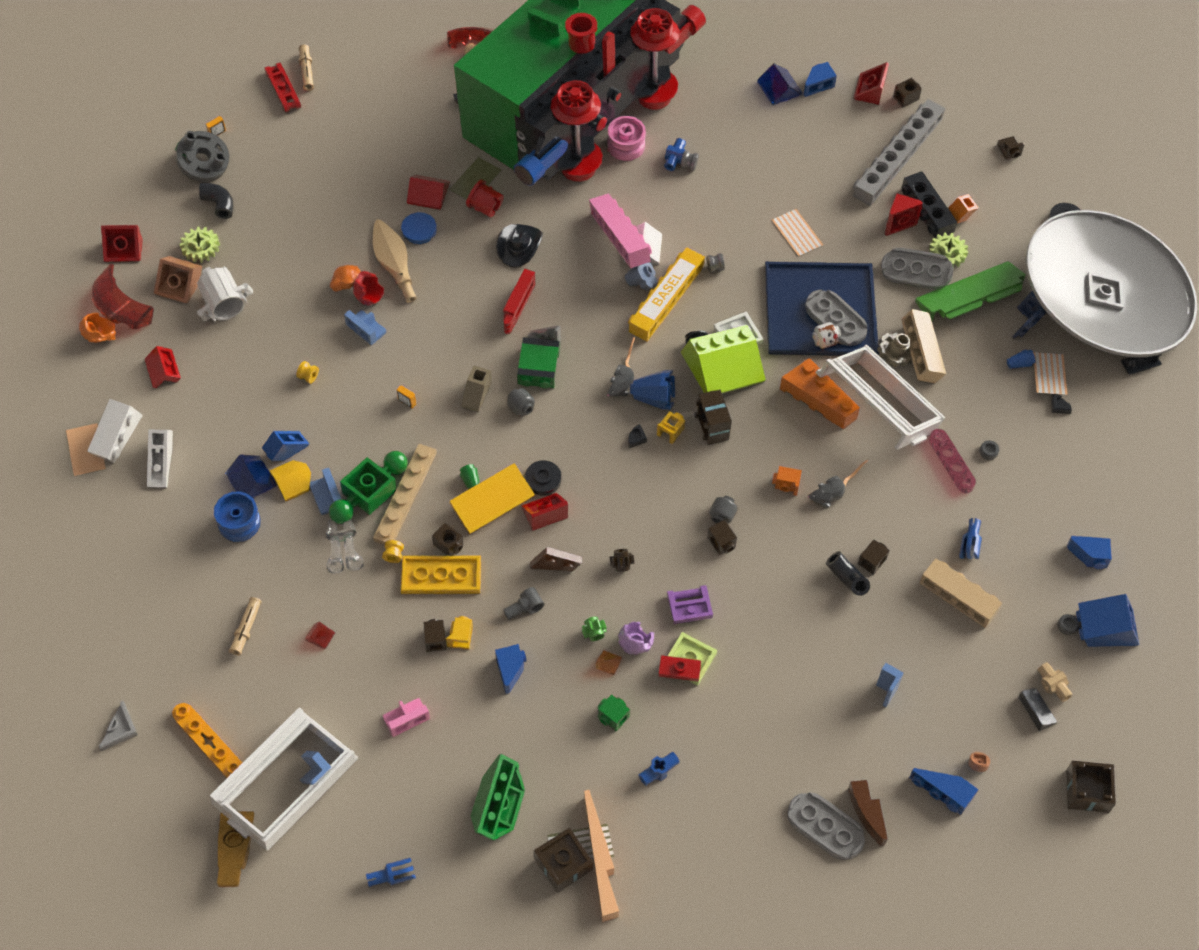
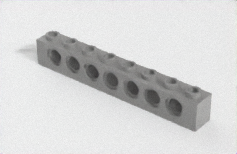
M929 99L924 104L921 103L916 114H912L908 123L900 128L899 134L893 136L890 145L883 148L879 158L876 157L871 167L864 171L862 178L856 180L853 185V197L871 206L943 120L945 108Z

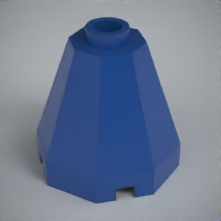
M663 370L635 379L633 384L630 385V394L633 395L635 400L663 410H670L674 406V402H670L671 397L675 398L676 394L675 376L671 375L673 370Z

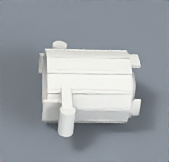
M225 266L214 269L207 267L202 270L203 275L200 276L197 285L206 305L197 311L199 317L203 321L212 318L214 322H216V319L228 320L236 317L243 311L245 302L246 304L248 303L246 298L253 294L252 288L248 283L237 287L230 271Z

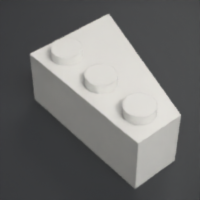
M109 399L87 452L115 463L143 415L130 405Z

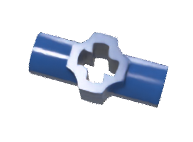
M677 138L673 146L668 145L665 153V169L674 171L677 163L681 164L686 146L684 139Z
M671 752L663 758L658 756L653 758L651 766L638 775L641 782L647 786L654 780L662 781L667 778V772L680 763L677 755Z

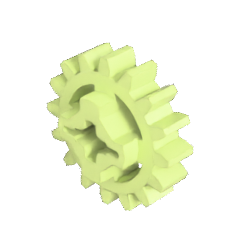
M197 227L196 231L191 228V233H184L185 238H181L180 248L182 255L186 256L187 260L192 258L194 263L197 260L203 263V259L210 261L209 257H215V252H219L218 246H220L217 234H214L212 229L207 231V227H204L203 230Z
M946 232L943 236L938 234L930 243V252L946 256L953 267L954 265L959 267L961 263L965 262L968 255V245H964L965 240L960 241L959 235L953 237V233L950 236H947Z

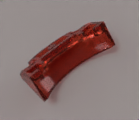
M463 27L447 32L448 47L456 49L458 43L461 42L467 45L469 39L481 42L494 29L487 27Z
M110 263L94 281L92 287V300L97 310L113 323L127 324L130 329H139L152 324L154 308L133 300L118 288L115 283L116 279L113 277L114 265Z

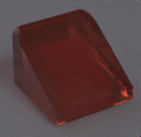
M319 621L313 625L305 640L326 649L336 632Z

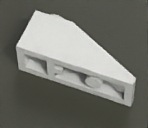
M148 429L147 487H167L172 455L173 431Z

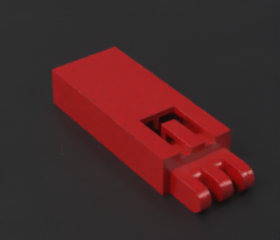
M524 268L503 309L505 334L512 332L536 285L534 271Z

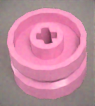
M621 116L609 124L607 146L609 153L613 157L622 161H632L643 154L646 130L642 121L631 116Z

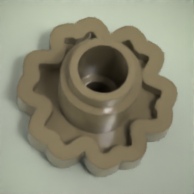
M895 332L891 335L886 333L881 337L877 351L881 358L886 359L887 364L898 367L899 364L906 366L912 360L909 350L910 338L906 334Z

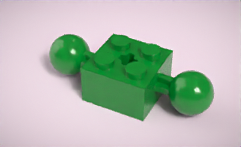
M391 451L384 457L382 468L366 457L340 481L342 494L347 499L336 500L330 505L329 517L337 524L348 523L353 517V508L356 506L368 515H371L396 492L395 478L391 474L399 475L406 470L408 465L407 457L400 451Z

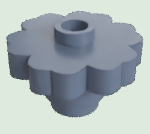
M651 263L633 267L625 274L626 282L631 287L640 285L642 289L648 291L657 286L656 273Z

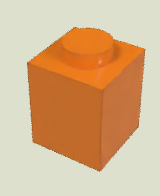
M967 194L958 197L948 209L958 224L966 221L978 209V206Z

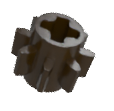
M628 549L614 550V556H609L610 566L616 568L618 572L630 570V564H635L634 555L631 552L629 553Z

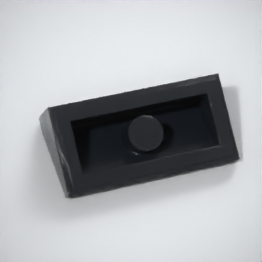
M1037 688L1020 692L1018 697L1039 731L1057 724L1055 717Z

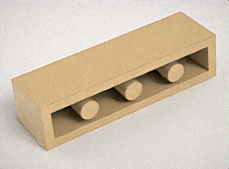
M912 309L901 321L905 334L910 338L909 350L916 376L919 381L935 384L946 375L930 314Z
M938 559L932 562L920 580L921 585L984 628L992 621L1002 605V602L996 596L988 594L978 584L972 583L962 573L954 571L947 563Z

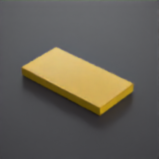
M513 463L450 500L449 504L470 535L531 499L535 494L516 464Z
M402 556L401 594H480L481 556Z

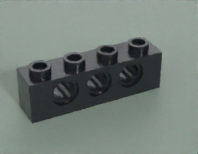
M923 171L904 177L901 186L902 193L907 197L922 201L923 205L919 218L921 221H924L929 233L934 238L938 234L943 236L945 232L947 235L954 233L957 221Z

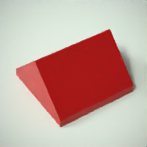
M888 62L860 73L854 94L855 100L879 105L889 67Z
M421 175L411 176L407 204L441 210L450 181Z
M897 193L889 213L885 235L888 236L916 226L923 205L922 201Z
M101 225L104 262L141 261L143 239L138 225Z
M557 492L521 505L532 531L568 518V502Z

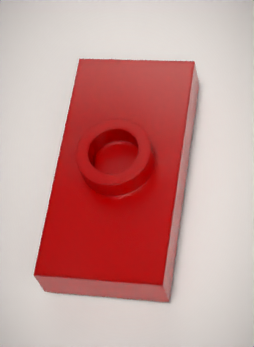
M661 655L658 677L699 682L701 660Z

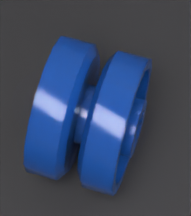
M241 491L230 492L223 495L214 506V517L218 529L227 540L243 542L251 539L258 532L261 518L255 500L249 494Z

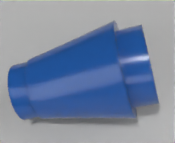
M1025 349L1006 359L1009 369L1031 367L1032 364L1036 363L1033 351Z

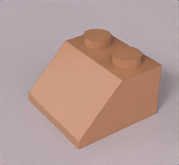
M171 256L161 258L154 294L186 304L189 303L198 286L197 282L201 276L202 266Z

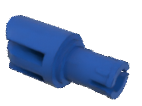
M973 518L969 519L968 531L962 536L959 558L965 559V556H967V559H973V557L979 559L982 537L979 535L981 520L975 518L973 523Z
M411 857L388 863L383 870L367 873V880L376 878L368 881V886L371 887L385 882L394 885L416 879L415 874L394 879L396 875L413 871V866L392 871V867L412 862Z

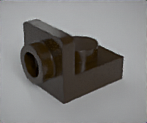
M1014 136L998 140L997 146L1005 160L1022 155L1024 144L1023 142L1018 143Z

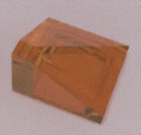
M603 650L596 661V668L615 675L622 657Z

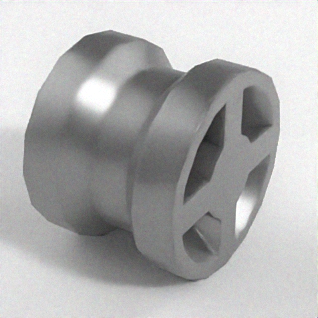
M685 150L681 160V167H689L691 170H695L699 154H691Z
M717 253L716 256L707 255L706 262L709 273H713L715 270L724 271L725 264L722 253Z

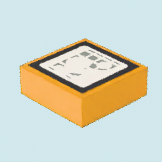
M221 116L206 123L207 132L213 133L216 136L226 131L224 120Z
M400 385L396 389L398 400L413 409L416 406L415 394Z

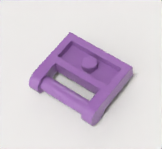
M706 585L684 591H667V599L674 624L713 618ZM696 596L702 597L700 599L676 602V600Z

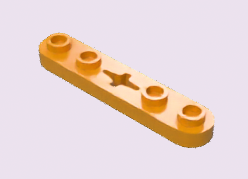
M180 703L174 707L172 715L175 722L219 771L228 778L242 764L241 760L189 704ZM203 735L209 740L212 739L215 749L205 743Z

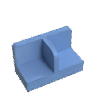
M349 310L344 314L346 325L371 346L386 334V329L375 321L374 313L372 312L366 314L363 310H360L357 314H354Z

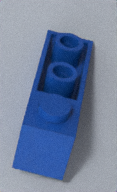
M914 768L909 777L916 786L923 787L929 792L931 797L941 800L950 811L962 815L979 790L960 776Z

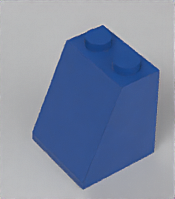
M1127 594L1078 603L1079 610L1076 611L1078 622L1082 624L1079 634L1081 640H1085L1088 647L1140 645L1134 611Z

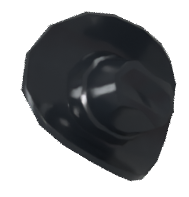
M508 225L502 229L498 236L496 244L497 255L504 264L510 267H521L527 264L536 253L543 233L538 228L528 225Z

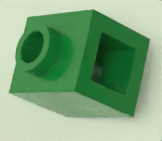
M612 694L607 699L604 698L597 707L599 721L605 726L609 725L615 731L630 717V709L626 706V703L621 698H616Z

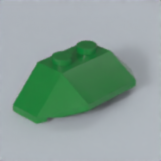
M499 754L483 775L470 815L475 833L492 841L514 830L525 793L522 776L518 769V762L503 754Z

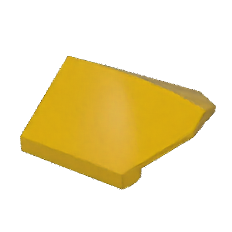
M292 460L270 470V474L285 502L309 492L311 471L306 463Z

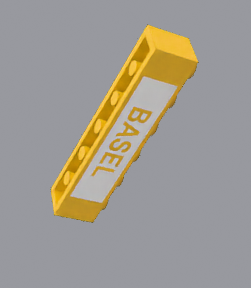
M687 247L677 255L675 263L668 267L664 277H660L656 288L650 290L646 301L640 303L636 314L630 316L628 324L631 334L648 342L704 268L705 256Z

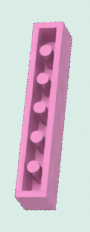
M609 193L589 199L591 215L628 266L633 268L651 262V246L649 243L646 244L643 235L639 234L636 226L631 224L630 218L625 216L623 209L619 208L617 201Z

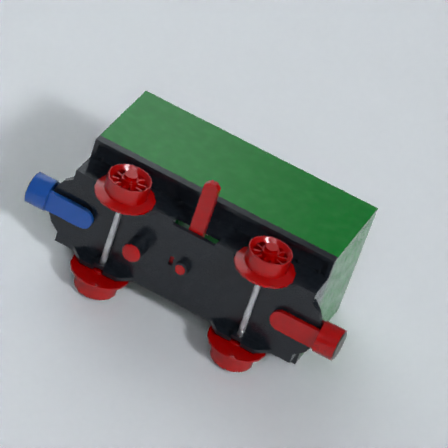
M528 0L454 64L462 138L513 169L519 180L528 186L534 185L541 177L548 181L558 171H561L567 179L581 182L588 180L602 164L603 154L600 147L594 143L595 136L636 98L643 107L658 110L666 107L678 92V81L670 72V66L679 59V52L684 42L690 36L695 35L706 24V17L701 9L695 5H689L680 13V8L666 0H581V6L576 13H587L595 17L597 31L595 32L594 49L588 53L579 54L570 49L568 33L565 29L558 36L529 23L528 10L530 7L538 9L544 0Z

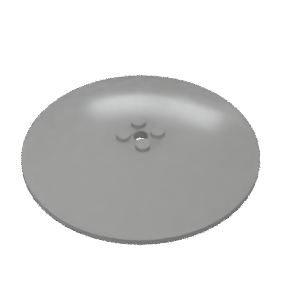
M1068 211L1045 221L1036 230L1028 244L1025 262L1026 272L1036 298L1052 319L1084 343L1115 355L1149 357L1175 348L1187 337L1193 328L1197 315V298L1193 282L1187 270L1165 243L1140 225L1120 216L1100 211Z

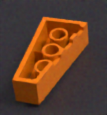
M810 358L781 378L780 390L792 394L794 399L803 401L809 405L810 409L822 413L823 417L840 428L844 429L857 420L860 407L828 375L819 377L815 372L820 368Z

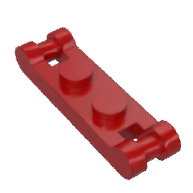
M281 62L276 63L272 67H264L265 73L279 98L284 112H289L293 108H301L300 100Z

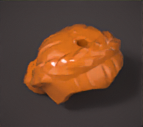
M344 265L338 267L333 273L330 288L337 292L353 287L355 279L361 272L358 266Z
M91 313L83 317L79 323L81 335L89 342L98 343L106 340H116L115 323L111 318L101 317L99 313Z

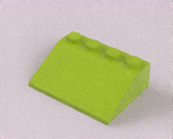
M748 325L690 339L681 350L683 358L704 393L721 389L723 394L766 381L757 341Z

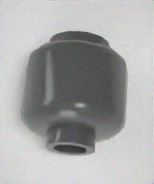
M514 389L508 395L507 405L516 415L525 416L533 411L535 400L525 389Z
M726 495L724 497H717L709 510L711 520L715 523L723 520L727 524L731 523L738 510L737 505L734 503L735 500Z

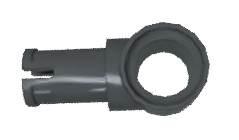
M530 587L520 594L518 602L504 608L503 611L508 620L522 612L536 613L544 607L545 603L534 587Z

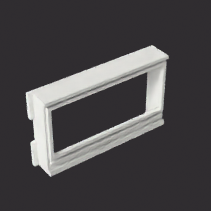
M868 345L835 359H828L824 366L815 372L819 377L836 372L902 435L894 447L897 450L909 444L915 446L926 441V436L935 433L945 419L934 406ZM859 363L912 412L922 424L913 427L849 366Z
M299 707L210 795L211 802L214 807L229 818L227 823L244 838L250 836L268 851L358 759V756L354 754L353 750L351 751L305 714ZM308 728L337 751L340 756L315 784L310 785L262 833L232 808L230 804Z

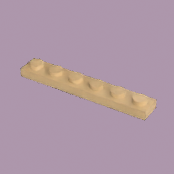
M418 444L373 537L374 542L385 545V542L388 540H396L437 454L436 449Z

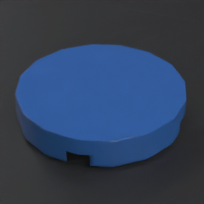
M416 212L405 217L402 221L401 231L403 237L409 240V242L424 244L436 235L437 225L431 215Z

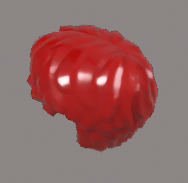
M361 271L353 283L354 296L359 302L367 306L378 303L384 294V287L378 283L379 279L376 277V274L368 271Z

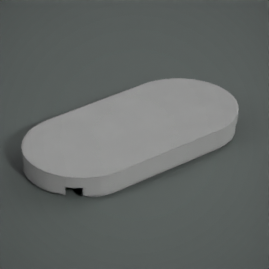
M894 248L884 255L881 262L883 275L894 283L928 289H941L947 286L953 277L952 263L942 254L907 248Z
M816 290L808 296L805 305L807 314L818 325L831 322L835 327L838 326L841 337H838V343L854 346L864 341L867 335L866 321L841 297L830 290Z
M801 793L791 800L787 814L792 827L828 854L837 859L848 860L856 857L862 851L865 844L864 831L857 821L816 793Z

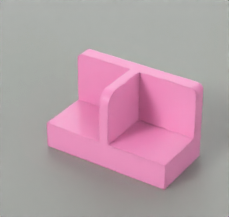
M419 698L405 705L402 701H399L398 708L383 715V719L393 737L430 720L429 711Z

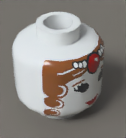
M831 322L816 326L812 336L815 345L825 349L837 345L838 337H841L838 326L835 327Z

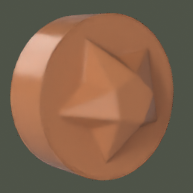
M974 752L969 757L968 765L974 771L985 772L989 768L990 758L984 753Z

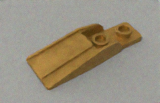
M237 811L253 824V811ZM220 813L218 833L219 871L217 886L238 887L241 868L242 870L245 869L249 857L251 837L244 838L227 823L229 818L223 813Z

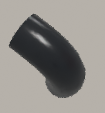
M200 183V200L215 202V215L219 218H231L234 206L233 198L229 191L221 185Z
M840 551L833 553L827 559L826 566L855 595L862 596L868 593L870 590L869 580Z

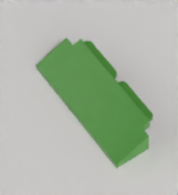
M1007 261L917 297L915 302L922 312L930 314L932 322L936 312H939L942 318L953 319L980 308L985 301L993 303L1020 292L1026 274Z

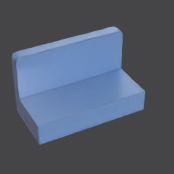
M329 468L322 470L323 478L310 482V488L321 515L328 514L330 505L334 501L341 499Z
M885 663L881 669L876 686L887 691L883 703L884 707L888 706L896 693L904 674L888 663Z
M306 751L301 756L311 769L300 781L303 784L313 785L331 768L319 752Z

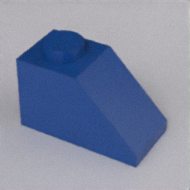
M828 62L812 67L805 83L804 97L835 87L837 75Z
M273 431L262 446V449L270 460L285 461L308 447L309 443L300 431Z
M1071 536L1067 543V549L1087 567L1104 569L1108 567L1112 560L1110 538Z
M519 644L495 650V658L506 694L510 693L524 671V662H527L524 650L520 651Z

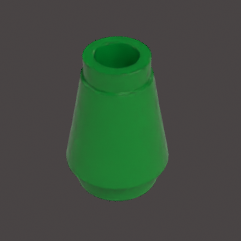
M468 464L460 468L459 475L468 490L480 483L478 469L474 464Z

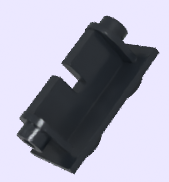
M1162 354L1149 357H1128L1121 360V363L1127 373L1133 375L1162 365L1159 360Z

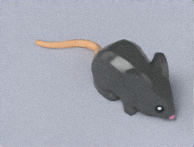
M634 337L630 344L625 365L619 364L614 373L615 377L611 378L610 382H612V385L607 393L608 396L629 395L627 389L634 382V372L628 364L635 340Z
M868 460L864 461L844 481L838 476H834L828 479L826 484H818L819 489L810 493L808 497L826 508L830 507V501H836L843 497L848 480L854 477Z

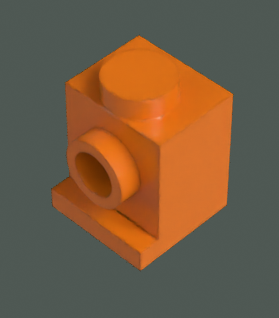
M779 466L778 473L773 475L772 484H776L775 489H780L784 492L791 491L794 492L793 495L797 496L802 470Z

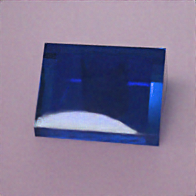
M775 63L757 80V83L772 105L803 94L789 71Z
M240 454L225 472L236 492L247 493L252 498L277 486L262 458L258 455Z

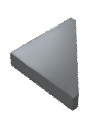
M558 325L531 330L528 334L529 338L560 341L561 346L560 326Z
M124 701L120 702V706L106 730L107 733L102 743L99 744L101 751L138 735Z

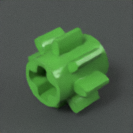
M596 616L586 619L584 621L585 625L582 626L584 638L589 637L590 641L601 640L605 636L604 633L607 632L604 619L599 621Z

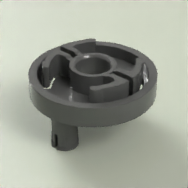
M187 131L178 143L175 158L179 169L184 175L195 181L210 182L220 178L225 173L230 155L226 144L215 134L206 131ZM200 153L205 154L209 160L200 161L196 158V155Z

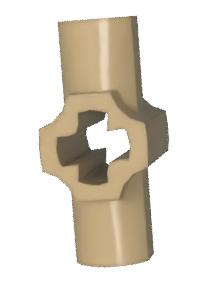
M1048 662L1042 664L1037 669L1043 677L1041 683L1047 693L1051 695L1055 693L1061 702H1065L1072 697L1073 694L1067 687L1069 684L1067 676L1063 671L1059 669L1054 671Z

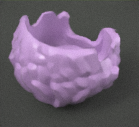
M633 621L625 624L618 634L619 645L630 655L648 652L654 642V632L646 634L642 630L640 622Z

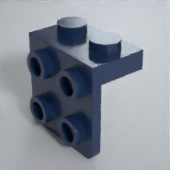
M1033 290L1017 306V309L1028 320L1012 336L1013 339L1018 335L1022 338L1047 313L1036 298Z

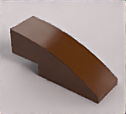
M867 780L851 781L848 791L858 818L870 836L880 846H885L888 838L880 799H871Z

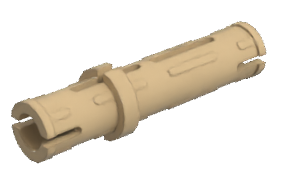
M300 45L298 49L300 58L298 61L301 66L303 89L311 91L314 89L311 70L312 58L309 54V46Z
M250 597L239 628L234 632L235 638L229 649L230 653L237 656L242 654L243 647L250 638L249 632L262 602L260 599Z

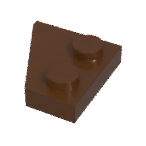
M546 547L530 561V569L574 571L582 564V557Z

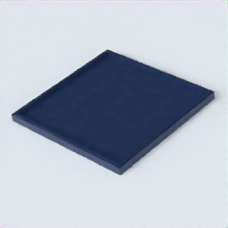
M765 261L768 355L842 356L863 348L865 345H868L879 355L877 351L879 345L872 263ZM816 290H830L841 297L866 321L867 335L864 341L854 346H846L840 343L825 349L816 346L812 332L819 325L806 312L805 305L808 296Z

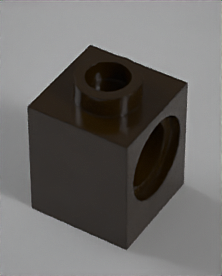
M911 77L895 85L893 97L902 107H905L919 100L922 88Z
M725 520L708 528L707 538L719 555L729 553L735 549L737 536Z
M446 523L432 535L433 545L447 556L458 554L463 548V536ZM452 540L453 542L446 543L445 541Z
M873 539L860 555L858 565L874 575L887 560L890 550L883 543Z
M430 619L423 622L426 652L447 650L444 620Z

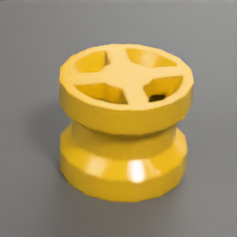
M303 361L297 369L296 377L305 379L306 382L311 384L318 376L319 367L315 365L310 366L308 362Z
M396 540L386 541L384 545L386 550L383 552L382 558L390 563L401 562V552L404 549V545Z

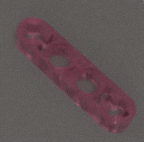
M933 430L929 442L955 485L963 493L972 492L976 480L944 430ZM949 450L953 455L947 457L943 454V451ZM959 465L962 471L956 472L952 469V466Z

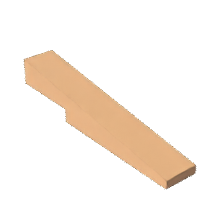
M590 790L584 791V801L601 918L602 922L619 917V909L608 876L614 875V865Z

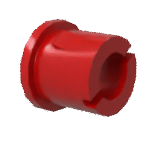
M587 13L571 15L565 22L569 47L572 51L579 54L588 53L594 49L597 21L595 17Z
M481 179L475 184L468 195L466 207H473L476 211H480L489 218H492L495 212L499 210L504 195L493 189L492 186L486 185V181Z

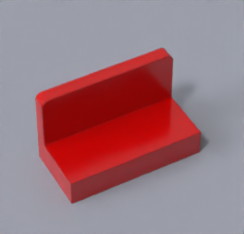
M156 346L145 357L144 360L153 388H158L164 380L177 383L181 379L172 349Z

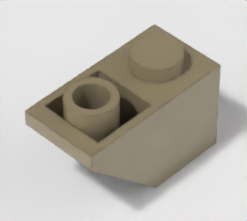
M473 366L466 382L461 403L462 408L479 413L492 384L491 370Z

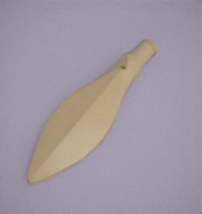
M377 219L373 228L375 257L394 278L399 289L403 292L405 301L411 303L417 298L411 286L412 282L408 273L406 245L392 228Z

